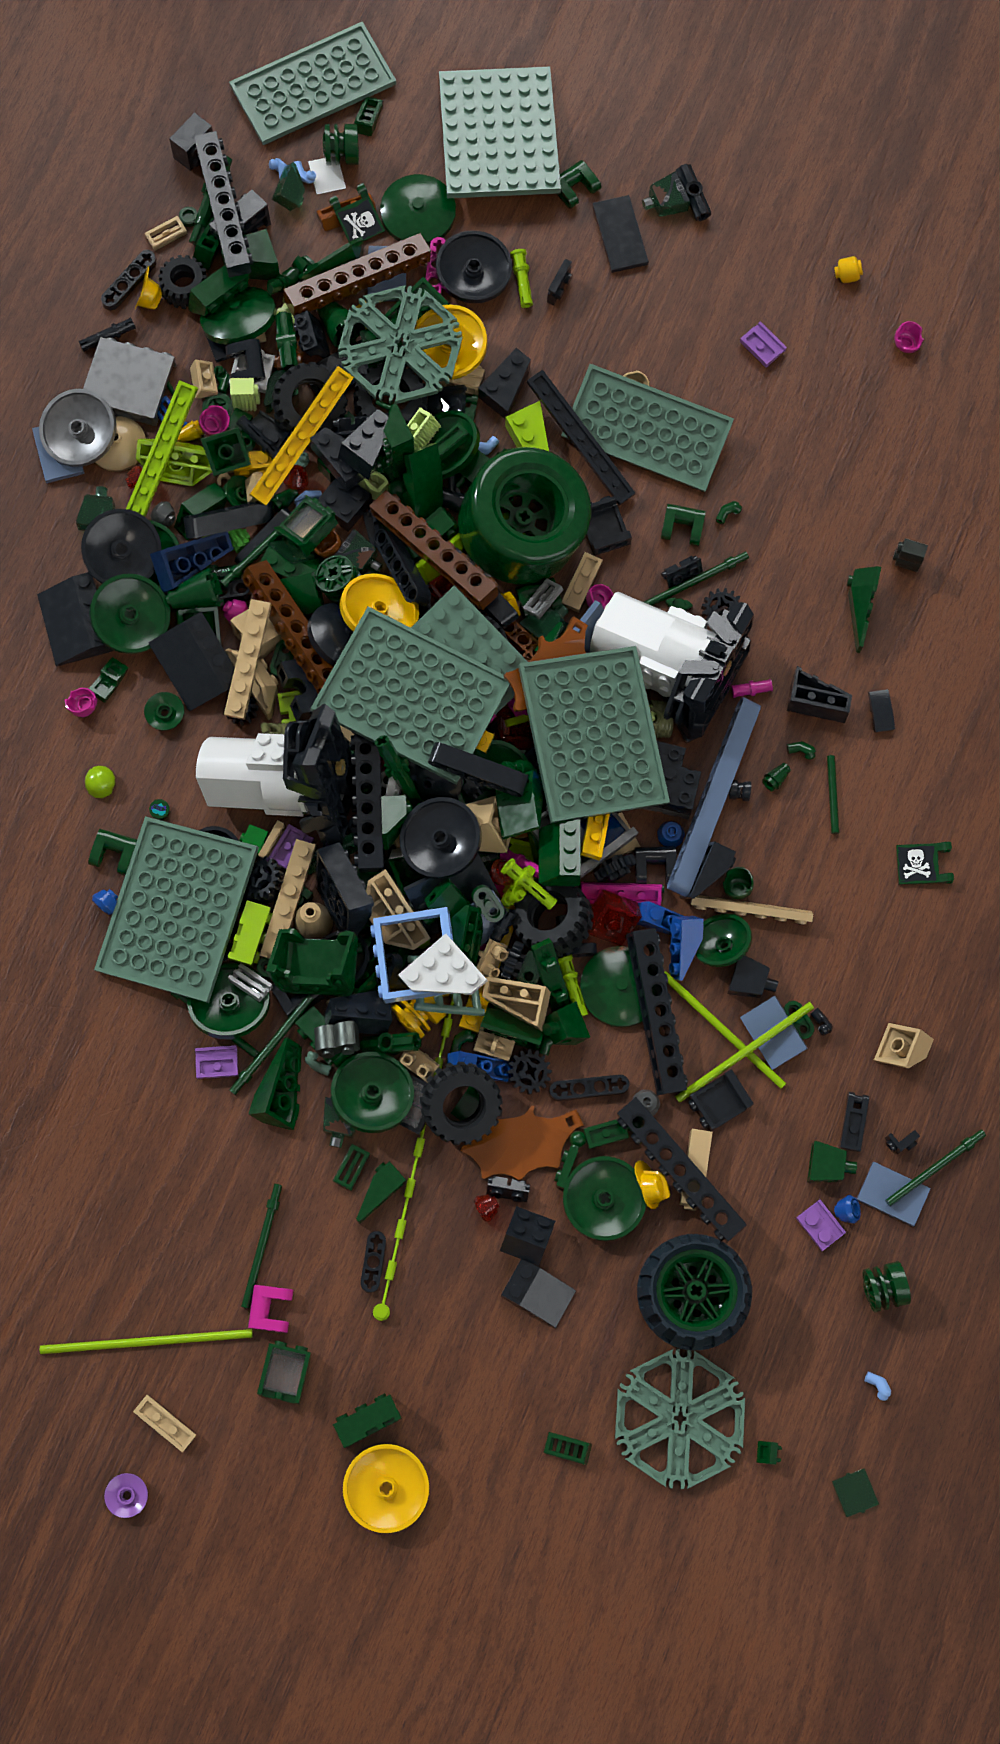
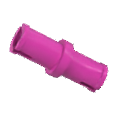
M771 679L757 682L752 680L746 684L731 685L733 698L745 695L755 696L757 693L773 691Z

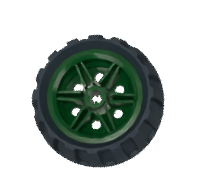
M686 1234L669 1239L649 1255L639 1275L637 1299L645 1322L660 1339L672 1346L685 1350H705L726 1342L742 1327L751 1307L752 1284L746 1265L730 1246L711 1236ZM691 1266H694L697 1270L693 1275L688 1271ZM711 1275L716 1278V1282L713 1284L708 1282V1277ZM675 1278L679 1280L677 1287H674L671 1283ZM692 1286L700 1288L701 1291L698 1292L700 1294L699 1297L696 1294H691ZM712 1297L718 1299L717 1305L711 1304L710 1299ZM675 1300L681 1302L680 1308L674 1307ZM695 1309L700 1310V1317L693 1315Z

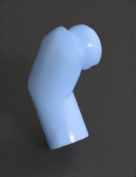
M279 158L271 159L269 161V168L279 172L280 183H289L287 164Z
M295 161L292 164L298 180L307 184L315 181L316 173L310 170L304 171L301 161Z
M492 436L486 443L480 442L478 450L488 455L499 444V440Z
M305 490L295 498L294 504L297 507L305 498V495L311 499L314 497L319 499L322 492L321 490Z
M867 1372L864 1381L875 1385L879 1391L877 1397L882 1401H886L891 1395V1389L886 1379Z

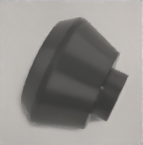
M168 501L158 503L150 515L152 521L158 522L165 527L171 526L176 519L175 511Z
M641 1090L634 1095L633 1099L637 1097L652 1116L658 1112L660 1100L656 1093L651 1090Z

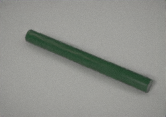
M829 755L827 756L831 834H839L835 756Z

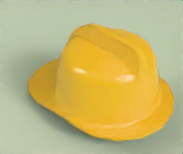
M149 266L145 273L141 295L135 310L137 306L156 309L162 297L160 286L148 277Z
M637 1161L634 1167L635 1175L642 1190L644 1201L650 1209H656L660 1201L670 1197L668 1182L662 1173L652 1171L644 1161Z

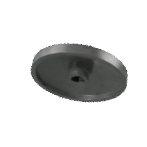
M86 389L68 390L53 398L44 409L39 424L40 440L47 453L61 464L71 467L87 466L101 459L112 446L116 435V418L111 406L99 394Z

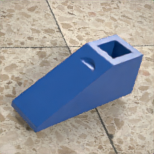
M650 901L636 903L631 922L647 929L656 928L658 932L671 935L670 925L672 917L683 915Z
M696 916L672 917L670 925L671 944L669 950L671 953V963L669 965V973L674 979L683 981L703 940L704 919Z
M462 1051L448 1053L447 1064L457 1065V1062H464L467 1065L469 1063L475 1064L478 1068L481 1067L494 1081L508 1082V1079L512 1077L511 1074L506 1073V1071L511 1070L507 1061Z

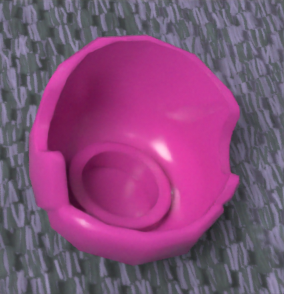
M907 321L900 325L894 336L895 344L900 351L913 353L920 348L924 340L921 334V326L912 321Z
M211 405L199 416V426L202 432L208 436L226 431L229 427V414L221 406Z
M594 585L587 592V605L590 607L596 600L605 609L613 596V592L606 585Z
M78 688L70 692L69 698L65 699V705L73 715L86 717L95 710L97 697L89 688Z

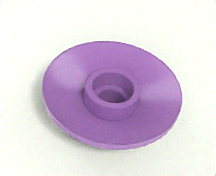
M129 1473L114 1477L108 1483L105 1490L106 1506L111 1513L121 1518H129L139 1514L145 1507L148 1499V1490L144 1481L138 1476ZM126 1491L131 1493L129 1500H126L123 1496Z

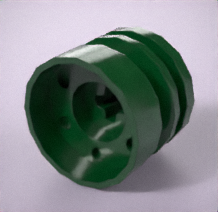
M325 124L323 155L327 166L332 165V157H335L336 165H339L341 156L345 157L346 165H359L357 124H345L343 133L339 132L338 124H334V133H331L330 124Z
M335 555L325 559L318 566L315 578L317 586L332 603H340V598L346 585L362 574L346 556Z
M899 1261L885 1264L883 1268L884 1274H882L878 1266L873 1267L872 1271L868 1268L862 1272L865 1296L874 1313L880 1312L881 1306L884 1310H888L890 1306L889 1299H891L895 1307L911 1303L909 1284L905 1271Z

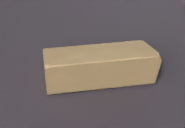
M194 360L190 371L193 386L198 388L195 398L217 395L218 389L213 362Z

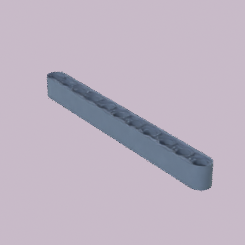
M745 697L739 700L667 884V889L684 897H687L692 889L761 709V705Z

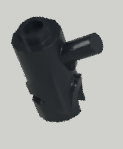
M454 475L448 478V488L443 487V507L459 513L465 494L461 493L460 489L456 487Z

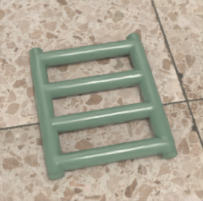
M409 955L407 957L408 963H412L419 956ZM479 989L471 995L473 1007L462 1006L460 993H452L454 1006L444 1005L442 995L434 996L435 1004L425 1003L424 998H418L416 1003H414V1010L471 1016L485 1015V1009H481Z

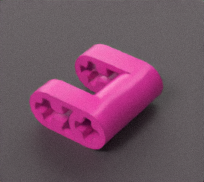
M254 1285L248 1328L288 1333L289 1322L268 1318L271 1299L292 1301L294 1290Z

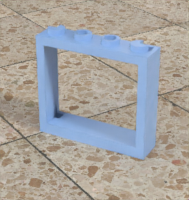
M447 907L373 918L374 925L370 926L371 935L376 939V945H373L374 957H378L379 963L375 968L377 978L381 979V986H378L379 997L383 998L385 1003L446 994L423 991L413 992L411 989L390 992L381 926L440 917L442 936L447 934L453 941L450 912Z

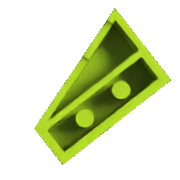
M540 401L506 417L505 427L517 448L534 447L549 451Z
M246 901L231 952L228 954L229 960L253 967L254 963H258L260 959L258 949L260 943L263 944L266 936L264 930L266 924L269 925L273 914L270 912L271 907Z

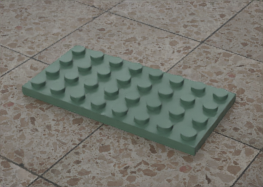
M360 22L230 81L229 84L262 145H265L364 100L366 97L396 85V79L364 23Z
M589 364L572 407L607 455L706 492L734 421V418L593 364ZM562 432L561 437L568 439L565 433Z

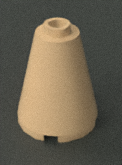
M310 902L304 904L296 911L293 919V928L298 930L306 939H322L332 931L333 920L324 905Z

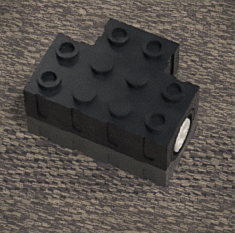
M657 741L670 802L643 809L662 812V814L674 817L679 816L689 820L701 771L688 770V768L682 767L686 748Z

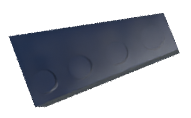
M228 531L150 554L161 590L165 592L174 589L183 581H186L212 562L232 551L233 546Z

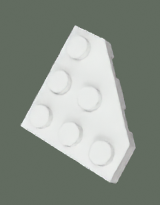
M444 934L398 974L413 992L423 991L472 995L487 982V979L447 934Z

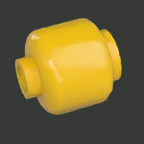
M855 256L839 259L838 266L834 267L836 278H840L844 284L858 281L860 275H863L861 259L857 260Z

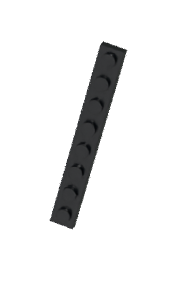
M541 370L528 379L527 384L611 496H616L617 504L620 506L634 496L635 491L546 373Z

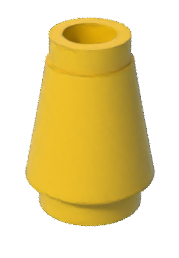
M192 420L185 425L177 441L184 443L201 438V435L205 433L202 432L199 426V420Z

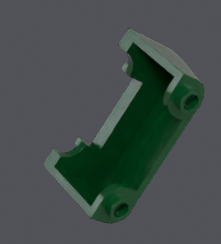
M279 929L266 972L276 987L286 993L350 996L355 986L358 938L354 932L344 931L338 934L337 940L303 939L296 929Z

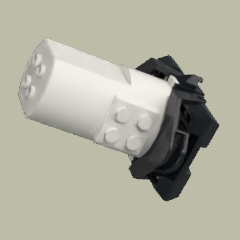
M616 592L595 624L591 638L590 653L636 646L645 688L657 691L664 697H670L664 712V719H675L677 725L681 724V729L688 739H696L702 737L750 652L751 640L748 634L753 626L754 613L747 603L733 605L730 611L727 606H723L714 610L707 622L701 616H694L682 608L671 606L669 611L665 612L623 593Z
M322 704L315 709L310 720L289 722L284 734L258 733L256 739L209 737L203 742L197 758L196 779L207 806L264 809L266 815L302 816L304 818L299 823L303 833L317 831L321 842L326 846L339 842L340 844L343 843L349 827L347 816L350 808L353 807V795H356V787L352 786V775H356V771L352 767V752L349 740L344 739L336 712L326 704Z

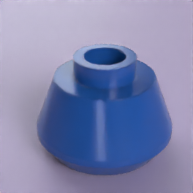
M675 821L664 822L658 828L657 837L663 846L677 847L684 840V829Z
M103 889L93 894L92 901L107 915H112L118 896L110 889L108 891Z
M851 1195L839 1200L834 1208L836 1217L843 1222L855 1224L860 1219L861 1210L859 1202Z

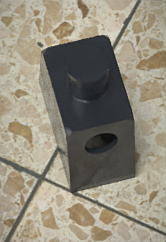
M744 955L736 963L727 994L761 998L764 990L775 993L779 981L767 978L770 971L769 967Z

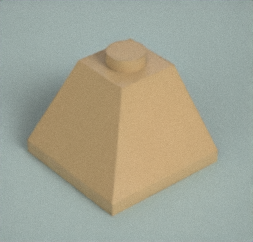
M888 1023L874 1060L880 1063L910 1068L927 1058L934 1039L921 1029Z

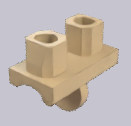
M489 939L485 950L479 951L478 955L481 958L476 968L484 977L498 978L500 974L498 966L509 955V952L506 950L507 945Z
M480 1031L474 1051L509 1062L515 1041Z
M419 1049L418 1051L403 1052L398 1060L426 1082L430 1075L433 1076L435 1070L440 1066L427 1053H423Z

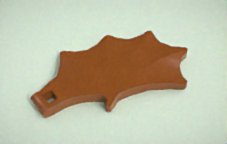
M573 616L560 638L548 642L544 636H540L538 638V650L528 662L586 654L585 633L588 625ZM573 626L580 629L579 633L572 629ZM519 669L506 672L504 678L510 683L515 694L514 711L527 710Z
M531 1106L522 1116L498 1119L499 1123L497 1126L490 1128L492 1131L490 1135L487 1136L485 1133L481 1136L483 1140L479 1142L472 1140L471 1145H464L461 1148V1152L472 1157L479 1165L482 1179H487L492 1175L505 1174L516 1180H522L530 1171L537 1168L551 1167L557 1169L560 1167L564 1143L576 1129L584 1126L577 1110L555 1118H543L535 1116L533 1113L535 1106ZM571 1117L574 1125L569 1127L566 1119Z

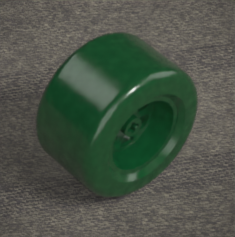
M534 447L512 448L497 454L486 462L467 490L459 509L458 527L460 538L472 561L488 575L512 584L540 582L560 571L585 539L591 522V500L583 479L563 458L552 452ZM514 496L521 497V506L514 507L509 498ZM530 501L535 503L541 510L536 513L532 512L529 509ZM500 508L509 512V519H504ZM536 520H545L547 522L544 532L535 527ZM530 532L533 536H527L523 533Z

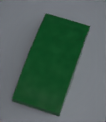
M437 443L428 444L403 455L407 468V473L403 474L407 491L403 492L402 495L405 506H410L418 518L426 519L440 506L443 508V479Z

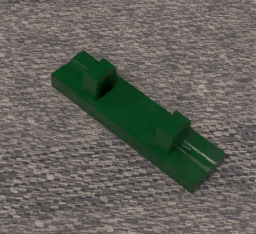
M548 938L531 946L542 985L546 986L551 992L548 1004L552 1012L571 1004L553 942Z

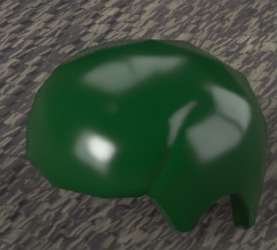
M734 867L726 872L723 889L727 896L732 899H744L751 894L754 880L749 870L744 867Z

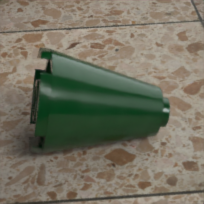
M334 301L323 308H317L316 311L332 344L339 348L349 310ZM356 323L353 326L349 341L350 345L355 343L357 337L360 336L359 331L365 330V326L362 323Z
M213 568L205 569L182 582L174 589L169 590L168 595H166L168 606H172L173 609L223 606L224 599L220 600L219 594H223L217 574L211 573Z

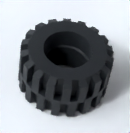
M177 255L178 258H170V262L166 261L164 267H161L159 284L164 299H167V303L173 304L175 308L181 306L182 309H186L189 306L190 290L205 280L207 274L203 264L198 262L196 258L190 259L189 255L185 257ZM182 277H189L194 280L186 287L174 285Z

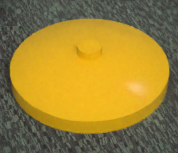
M442 305L459 322V328H455L453 331H461L463 336L452 377L453 380L468 375L480 365L487 351L488 339L483 322L474 312L458 305ZM431 309L419 318L415 330L443 323V320ZM444 344L423 350L441 368L447 366L451 353L449 345Z
M364 574L358 576L346 585L340 598L341 615L353 632L368 606L410 628L419 619L418 605L407 602L394 578L386 575Z
M392 1444L376 1445L361 1452L349 1465L343 1481V1497L351 1516L363 1527L378 1533L397 1532L410 1526L423 1512L429 1496V1480L421 1461L409 1450Z

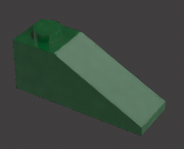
M209 224L196 244L193 257L208 270L221 247L220 242L211 235Z
M390 1161L387 1164L381 1163L375 1169L376 1174L372 1178L356 1218L359 1224L406 1183V1179Z

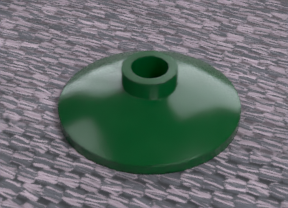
M233 476L226 483L225 494L232 506L250 503L247 502L245 487L247 477Z
M159 692L151 696L146 702L144 715L148 724L153 728L161 731L171 730L182 721L184 706L180 698L175 694ZM163 711L169 712L167 716H162L161 714Z

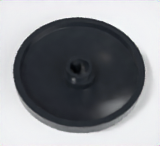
M464 231L455 234L445 241L438 252L436 259L438 281L450 296L462 302L483 303L490 301L506 289L511 278L512 260L509 251L499 239L486 232Z
M112 509L95 517L87 526L81 541V556L84 565L92 577L101 584L120 574H137L149 579L155 572L150 554L162 549L160 537L153 524L143 515L128 509Z
M328 603L318 607L310 617L307 625L308 637L313 648L322 659L334 667L353 634V631L343 620L340 612V603Z
M448 797L432 798L417 805L404 820L400 832V848L406 862L419 874L433 879L450 878L466 870L477 857L482 842L481 827L472 810L464 803Z

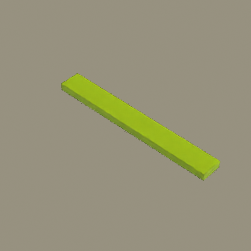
M179 380L126 509L146 517L198 391L196 386Z

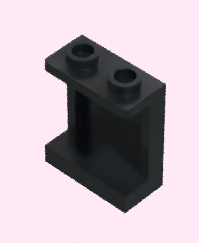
M606 496L598 502H591V522L586 536L594 556L631 545L632 536L630 531L626 530L617 506L616 496Z
M732 1069L688 1097L690 1108L693 1112H698L701 1117L699 1122L705 1130L708 1129L710 1132L754 1105Z

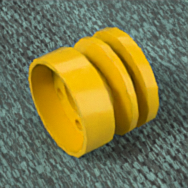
M425 997L424 1002L435 1004V999L433 997ZM412 999L410 1003L399 1001L404 1009L396 1004L391 1007L402 1026L410 1033H419L420 1039L425 1036L420 1027L427 1032L431 1030L426 1022L428 1019L434 1024H438L446 1016V1013L414 1010L416 999Z

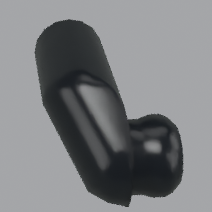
M819 1008L815 1009L810 1015L820 1025L818 1031L824 1036L831 1033L833 1030L832 1024Z

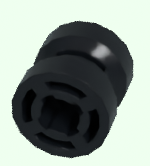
M733 780L729 790V799L741 798L743 801H749L751 781L741 783L738 780Z

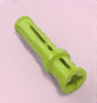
M515 249L510 252L514 265L512 270L517 277L521 307L529 308L533 306L528 280L529 265L526 263L525 257L527 251L525 249Z
M510 859L503 866L501 873H506L514 880L515 885H521L550 910L556 904L557 899L529 876V871L523 870L515 863V859Z
M573 956L560 958L558 962L571 1003L577 1002L582 1017L588 1015L578 985V972H575L572 963Z

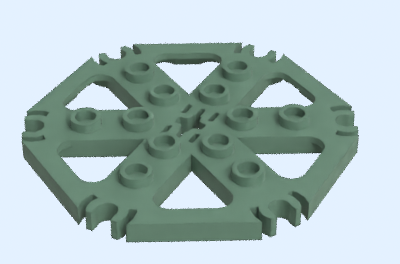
M406 285L364 295L363 299L359 298V304L362 305L361 308L352 305V311L349 309L338 348L339 358H347V360L341 362L343 370L353 376V379L375 400L378 393L379 401H382L383 396H389V404L393 402V397H396L394 404L430 396L437 394L438 390L442 391L443 387L439 384L440 381L449 384V378L452 380L463 337L461 331H453V329L459 328V322L426 290L422 296V288H419L416 294L411 292L412 286H409L407 293H405ZM391 299H399L401 301L395 325L375 307L377 303ZM423 306L430 307L443 320V323L415 330L419 312ZM356 323H362L378 338L353 346L349 343L353 326ZM403 336V345L405 346H402L398 353V345L396 343H399ZM444 344L449 345L451 353L447 366L441 368L423 351L424 349ZM386 359L378 385L370 384L358 372V368L361 365ZM405 364L426 382L424 388L407 393L400 391L399 387Z
M672 1349L630 1370L629 1372H632L636 1378L626 1374L625 1377L630 1379L629 1386L620 1383V1388L626 1390V1393L617 1389L615 1439L623 1436L624 1439L616 1442L617 1445L621 1443L627 1445L626 1451L622 1452L621 1455H627L631 1452L632 1454L625 1458V1460L664 1487H666V1481L669 1478V1488H673V1482L679 1480L681 1484L680 1489H684V1480H687L688 1489L731 1467L724 1461L725 1459L730 1463H735V1460L730 1457V1453L732 1451L738 1454L741 1453L739 1448L734 1447V1444L743 1448L745 1398L736 1401V1398L742 1397L744 1393L735 1394L733 1392V1387L739 1383L733 1382L729 1385L728 1382L735 1378L694 1350L693 1359H690L691 1350H687V1356L683 1358L679 1354L680 1349H676V1358H673ZM664 1363L671 1367L670 1398L644 1380V1374L647 1371ZM696 1366H702L718 1377L719 1386L692 1400L693 1369ZM628 1400H634L658 1417L634 1430H627L624 1426L625 1404ZM681 1407L682 1416L686 1417V1421H682L679 1430L678 1421L674 1420V1416H678ZM726 1407H732L735 1411L734 1434L731 1437H726L702 1421V1419ZM668 1437L667 1466L664 1471L659 1472L640 1459V1452ZM690 1439L712 1453L716 1458L713 1466L697 1474L689 1472Z

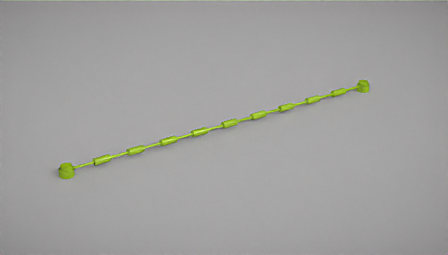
M450 994V997H452L450 1005H454L453 994ZM449 1013L448 1018H445L441 1032L443 1039L439 1057L435 1058V1062L440 1065L441 1069L444 1060L441 1058L446 1038H449L453 1019H450L451 1014ZM425 1127L421 1132L420 1138H417L413 1154L415 1157L411 1178H408L404 1193L406 1200L402 1218L398 1219L394 1237L397 1239L392 1261L389 1260L385 1279L387 1283L382 1304L376 1305L373 1309V1315L379 1321L388 1319L390 1315L389 1307L385 1305L390 1280L393 1281L397 1262H395L399 1240L403 1239L407 1222L404 1219L409 1198H412L416 1180L414 1175L418 1158H421L423 1152Z

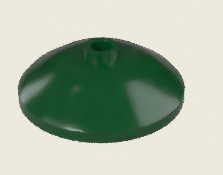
M719 914L708 918L703 922V940L695 956L703 964L712 967H724L737 962L748 952L752 943V932L748 923L743 918L734 914Z

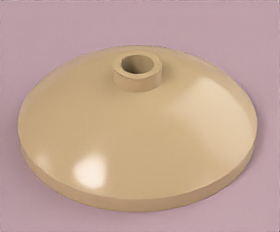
M115 416L117 425L115 436L119 438L114 440L108 452L95 462L98 466L108 471H125L138 464L139 462L136 460L138 439H146L140 425L134 420L123 416Z

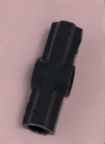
M691 164L681 165L675 172L689 198V201H686V203L689 204L696 221L706 220L711 216V210L702 192V184L697 180Z

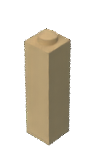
M691 1129L687 1156L706 1177L713 1132ZM696 1182L688 1184V1189L691 1192H697L700 1189L699 1184ZM681 1192L679 1205H684L686 1210L696 1211V1208L692 1209L686 1202L688 1197Z

